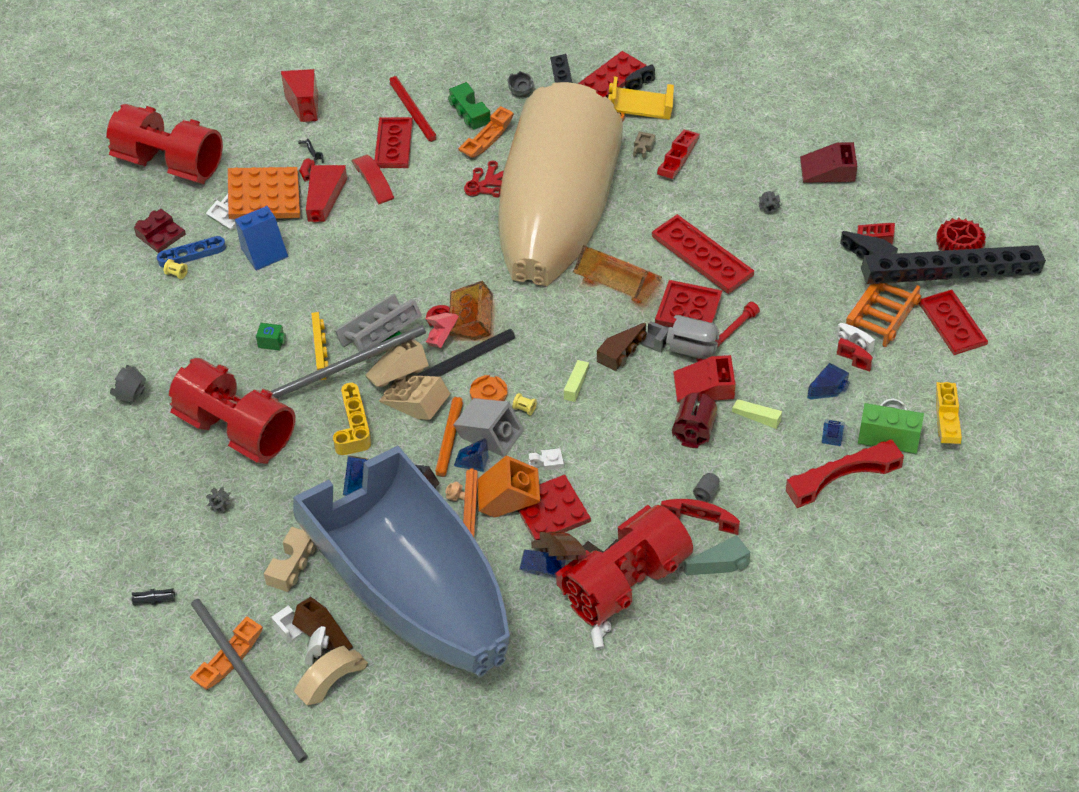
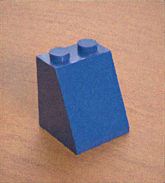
M268 206L235 219L241 249L256 271L288 257L276 218Z

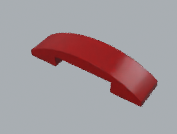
M366 154L351 160L356 170L362 174L369 185L378 205L394 199L386 178L371 156Z
M693 499L661 501L660 505L669 509L679 520L683 514L719 523V531L735 535L739 534L740 520L719 506Z

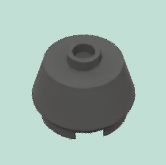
M126 364V367L122 368L116 376L115 389H110V394L116 397V400L134 402L144 392L146 378L135 366L131 367Z

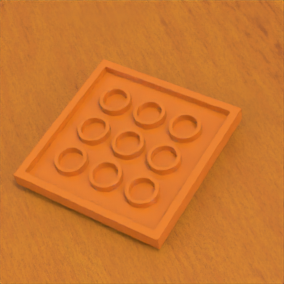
M297 167L228 168L229 219L239 218L265 206L269 207L275 218H300Z

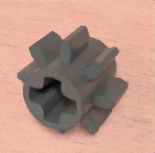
M767 191L759 197V208H764L765 212L773 213L777 208H780V196H775L774 192Z
M214 487L211 489L212 494L206 496L209 499L207 506H212L214 512L219 508L225 511L227 509L225 504L229 505L232 503L231 500H228V496L231 493H226L224 487H221L219 491ZM220 496L222 502L219 503L216 497Z

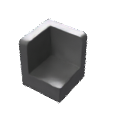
M650 321L648 323L647 337L644 342H641V345L661 353L667 344L669 328Z

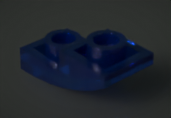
M524 549L519 570L536 575L541 573L556 578L555 573L565 566L566 560H556V556H549V553Z

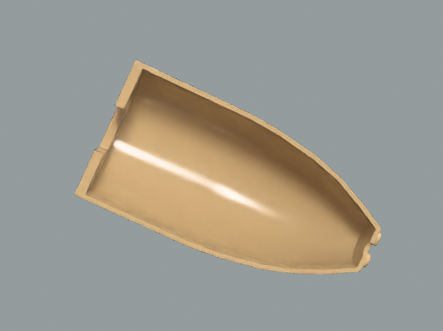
M568 82L552 83V86H542L535 90L524 103L503 172L498 215L500 245L511 279L514 281L525 282V280H532L536 285H550L574 262L585 248L603 213L622 143L623 123L620 113H617L614 109V104L607 97L598 95L596 90L590 87Z

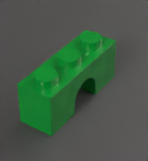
M467 82L449 89V103L451 106L454 105L459 116L462 115L467 126L469 125L475 130L487 125L491 121L490 110L483 102L475 104V92Z

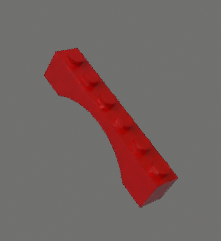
M892 439L883 441L852 455H846L839 460L828 462L818 468L809 469L800 475L791 476L786 482V492L796 508L815 502L818 494L825 486L842 476L859 472L887 474L902 468L904 455Z

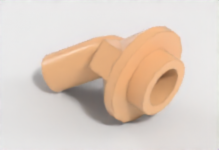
M457 481L450 483L445 490L446 498L452 501H457L458 498L464 500L465 492L461 491L463 486Z

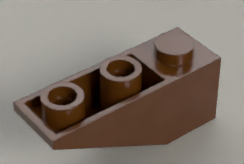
M641 323L607 338L597 349V362L614 371H617L620 366H624L627 357L630 354H634L638 344L646 339V323Z
M312 597L297 604L292 622L294 626L310 637L321 626L326 627V636H329L327 645L329 651L341 646H345L349 651L353 649L352 644L325 606Z

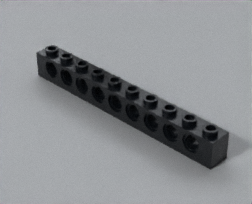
M1039 245L864 255L861 271L866 284L1038 274L1041 273L1046 260Z

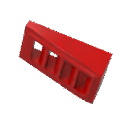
M895 223L858 225L857 234L881 238L893 244Z

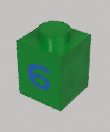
M260 323L256 334L258 348L280 351L282 344L286 342V333L283 332L282 325Z

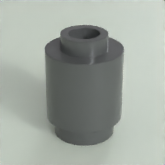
M707 473L701 477L693 489V494L697 500L709 502L719 488L720 479L713 473Z

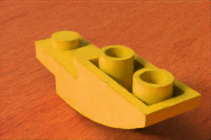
M936 382L938 437H940L941 443L961 444L962 435L958 414L959 401L956 383Z

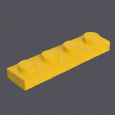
M314 312L311 315L317 370L329 366L328 361L324 360V358H328L327 347H323V344H326L325 333H322V330H325L324 319H320L319 312Z

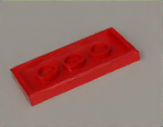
M379 117L374 159L379 168H409L413 117Z
M952 289L920 300V307L953 355L988 344V340Z

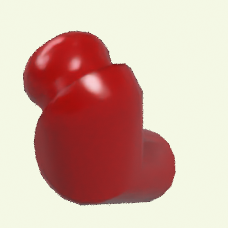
M310 158L303 160L299 169L305 182L310 179L308 170L311 169V165H315L314 160H310Z

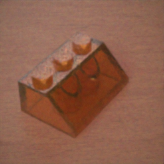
M483 280L450 292L449 313L457 314L459 317L449 335L470 340H478L491 335L493 293Z

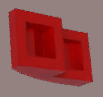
M840 338L836 355L853 360L852 366L870 372L873 357L857 344Z

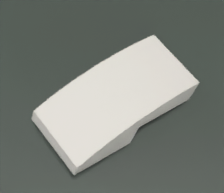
M845 323L838 324L837 337L839 340L840 338L857 344L869 354L873 352L874 338L854 326Z
M321 626L312 634L304 664L313 665L314 658L321 656L323 648L327 649L329 636H326V627Z

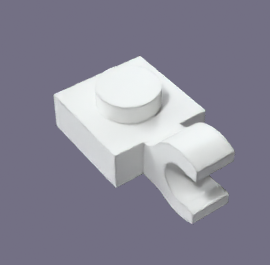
M560 448L541 450V455L538 453L528 454V463L533 467L543 466L544 471L564 468Z

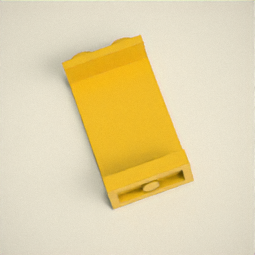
M614 77L613 83L609 85L608 93L612 94L608 95V99L614 104V109L618 113L670 120L673 107L674 85L667 84L666 93L661 94L618 88L617 77Z

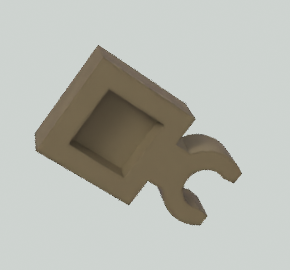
M639 131L634 142L633 156H636L637 153H642V158H645L646 150L651 151L656 135Z

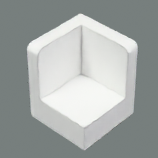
M289 606L271 617L275 630L288 644L304 634L303 631L292 624L294 612Z

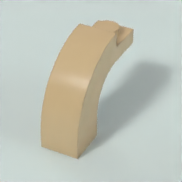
M345 646L335 648L319 658L305 672L294 692L306 705L320 703L337 679L347 673L364 670L368 662L356 650L349 651Z

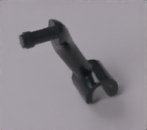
M309 139L298 141V144H307V148L313 156L315 163L318 159H321L322 163H324L323 153L315 152Z

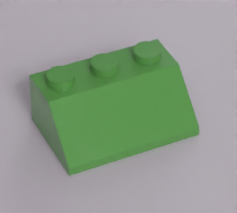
M865 403L858 443L875 446L880 442L892 439L900 451L917 454L924 413Z

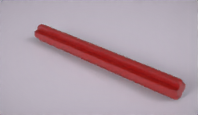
M390 77L389 83L425 137L430 142L436 140V133L398 77Z

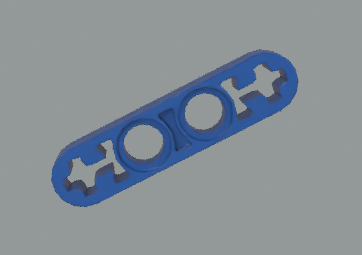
M215 236L167 249L157 254V261L159 266L164 268L168 259L181 264L218 254L226 249L225 240L221 236ZM198 248H204L201 252L196 251ZM180 253H187L185 256H178Z

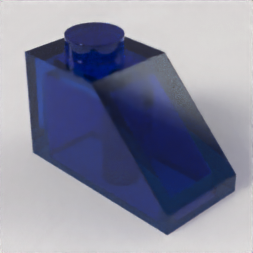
M829 363L809 385L807 398L812 400L837 397L842 391L845 392L850 384L848 381L849 372Z

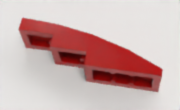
M684 129L672 142L671 149L665 154L664 162L657 169V175L673 179L686 162L700 134Z

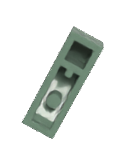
M735 535L686 560L684 573L686 575H699L742 570L750 563L751 552L740 538Z

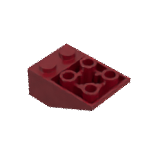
M836 142L800 156L803 183L856 181L858 166L854 142Z

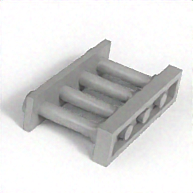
M392 294L336 329L335 333L342 347L354 341L358 351L361 352L379 344L421 317L422 314L414 299H410L400 305L396 295Z

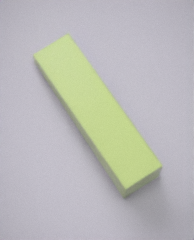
M577 360L564 388V400L576 402L589 368V362Z
M738 399L732 407L733 413L777 429L781 422L782 411Z

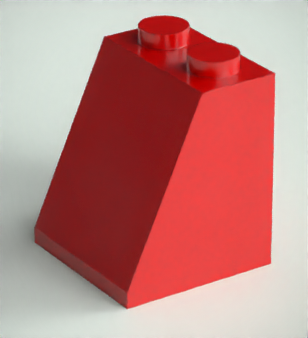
M315 70L281 71L285 98L301 122L317 121L318 89Z

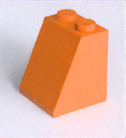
M507 455L478 478L479 512L489 516L499 517L540 502L538 468Z

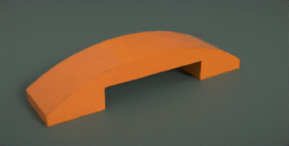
M500 106L490 116L491 121L474 139L468 138L458 148L459 151L472 158L482 154L503 134L511 122L514 113Z
M247 616L233 630L234 636L229 640L241 660L252 648L263 629L261 625ZM220 650L208 664L203 662L190 676V679L207 690L226 677L234 667L223 651Z

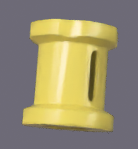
M168 259L163 271L166 275L172 274L179 279H183L187 274L188 267L187 264H178L174 260Z
M518 393L513 400L512 408L514 410L520 409L527 412L528 415H532L536 408L537 400L534 398L532 400Z

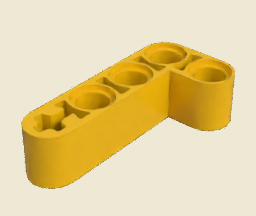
M346 383L342 386L341 392L349 428L339 430L333 435L334 448L339 455L366 451L371 446L370 432L359 388L355 383Z

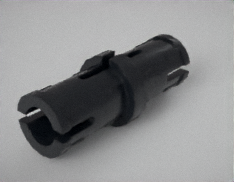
M174 588L132 592L133 606L175 602Z

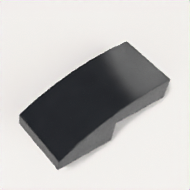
M653 64L631 73L625 79V89L639 90L642 89L643 83L654 81L655 67Z

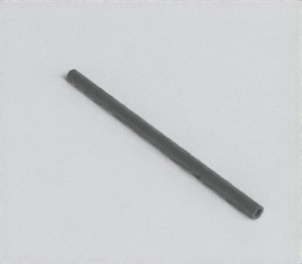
M418 326L271 391L273 393L272 396L275 398L282 397L426 334L424 326Z
M200 599L192 601L191 606L298 763L305 761L308 758L307 754Z

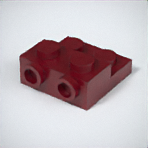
M163 209L153 210L148 218L137 221L134 226L136 237L157 253L186 235L185 230L173 222L172 216Z

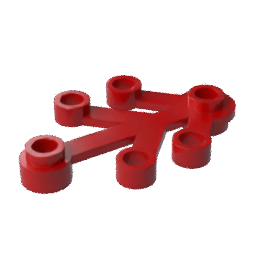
M489 161L485 179L479 182L480 177L484 174L483 169L475 168L472 180L468 181L464 186V192L469 196L483 193L499 198L501 189L499 187H501L502 183L500 179L503 177L504 170L494 175L495 170L498 169V163L496 161ZM490 185V186H498V187L488 188V187H486V186Z

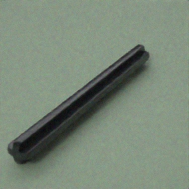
M512 329L505 330L416 376L438 377L514 339L515 334Z

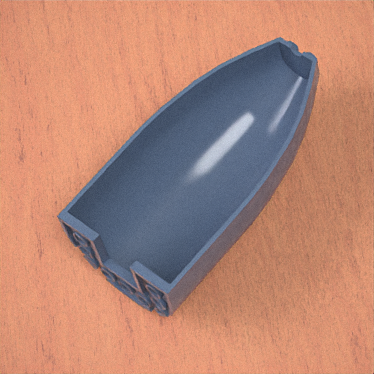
M399 446L365 461L362 488L333 502L334 485L330 480L293 497V513L297 523L355 596L401 639L429 656L454 667L475 673L478 677H482L494 666L499 667L505 662L506 658L504 656L508 649L510 634L501 591L493 570L473 535L460 517Z

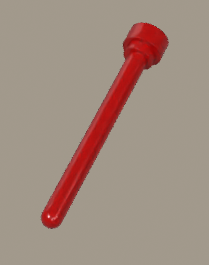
M750 301L744 306L743 313L719 335V340H715L718 343L717 347L748 318H754L760 313V308L756 303ZM696 358V361H697V362H699V361H701V360H704V359Z

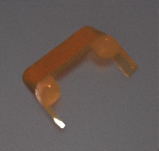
M583 245L573 273L583 276L584 281L591 284L596 281L632 296L631 300L640 304L642 301L646 302L662 279L660 275Z

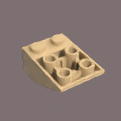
M412 339L389 349L365 375L366 378L376 387H383L392 380H400L412 372L418 373L423 371L425 367L429 366L423 346L415 339Z
M407 375L403 379H395L394 383L384 392L379 401L416 419L431 420L451 393L441 377Z

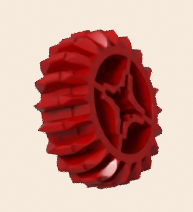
M959 217L957 220L951 218L950 221L945 220V223L939 227L936 234V244L938 249L942 251L984 248L986 243V233H984L983 228L979 227V223L974 224L973 220L967 221L966 218L961 220Z

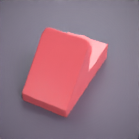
M442 313L425 318L434 326L429 333L426 343L430 346L441 348L459 316L457 314Z

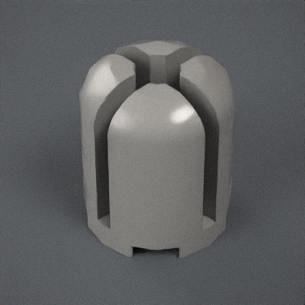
M680 315L673 317L676 318L673 328L669 327L666 343L670 344L668 351L700 359L709 358L715 353L718 346L715 340H719V330L714 323Z

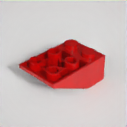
M731 355L711 356L673 371L677 403H680L690 393H699L698 401H701L703 394L710 396L713 400L735 399L736 384Z

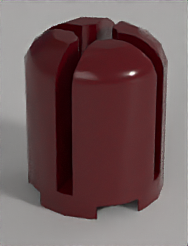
M690 393L681 400L672 427V436L674 437L675 435L682 442V446L698 448L699 445L709 442L717 416V405L706 394L702 395L699 407L696 406L699 393Z

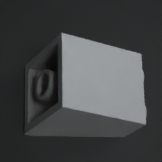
M473 398L453 424L462 439L502 457H505L524 431L509 402Z

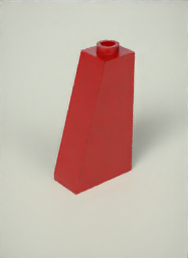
M311 165L306 203L308 222L326 221L347 181L346 165Z

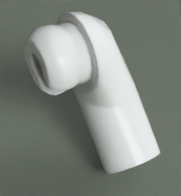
M609 621L603 622L600 626L596 624L591 630L594 650L604 648L602 637L611 630Z

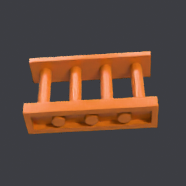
M888 283L870 284L847 316L846 324L854 327L861 326L883 335V346L886 347L890 341L895 339L897 330L912 308L919 304L922 296L920 295V286L917 285L914 291L910 293ZM881 291H887L905 298L907 301L902 305L879 295ZM877 302L899 312L894 317L872 308L871 305ZM869 314L891 324L886 329L863 320V317Z

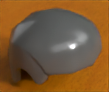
M519 71L517 74L511 73L508 78L509 89L516 96H525L533 90V78L528 73Z

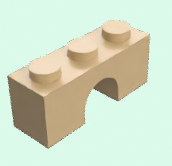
M295 527L290 528L283 540L285 553L292 556L287 560L273 558L264 572L266 585L289 592L291 587L296 585L300 571L306 568L308 557L316 550V545L304 530Z

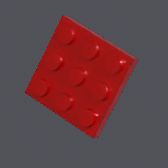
M669 280L655 318V323L673 328L676 318H673L675 315L713 323L723 290Z
M565 474L539 484L540 502L517 510L534 540H540V532H567L591 522V517Z

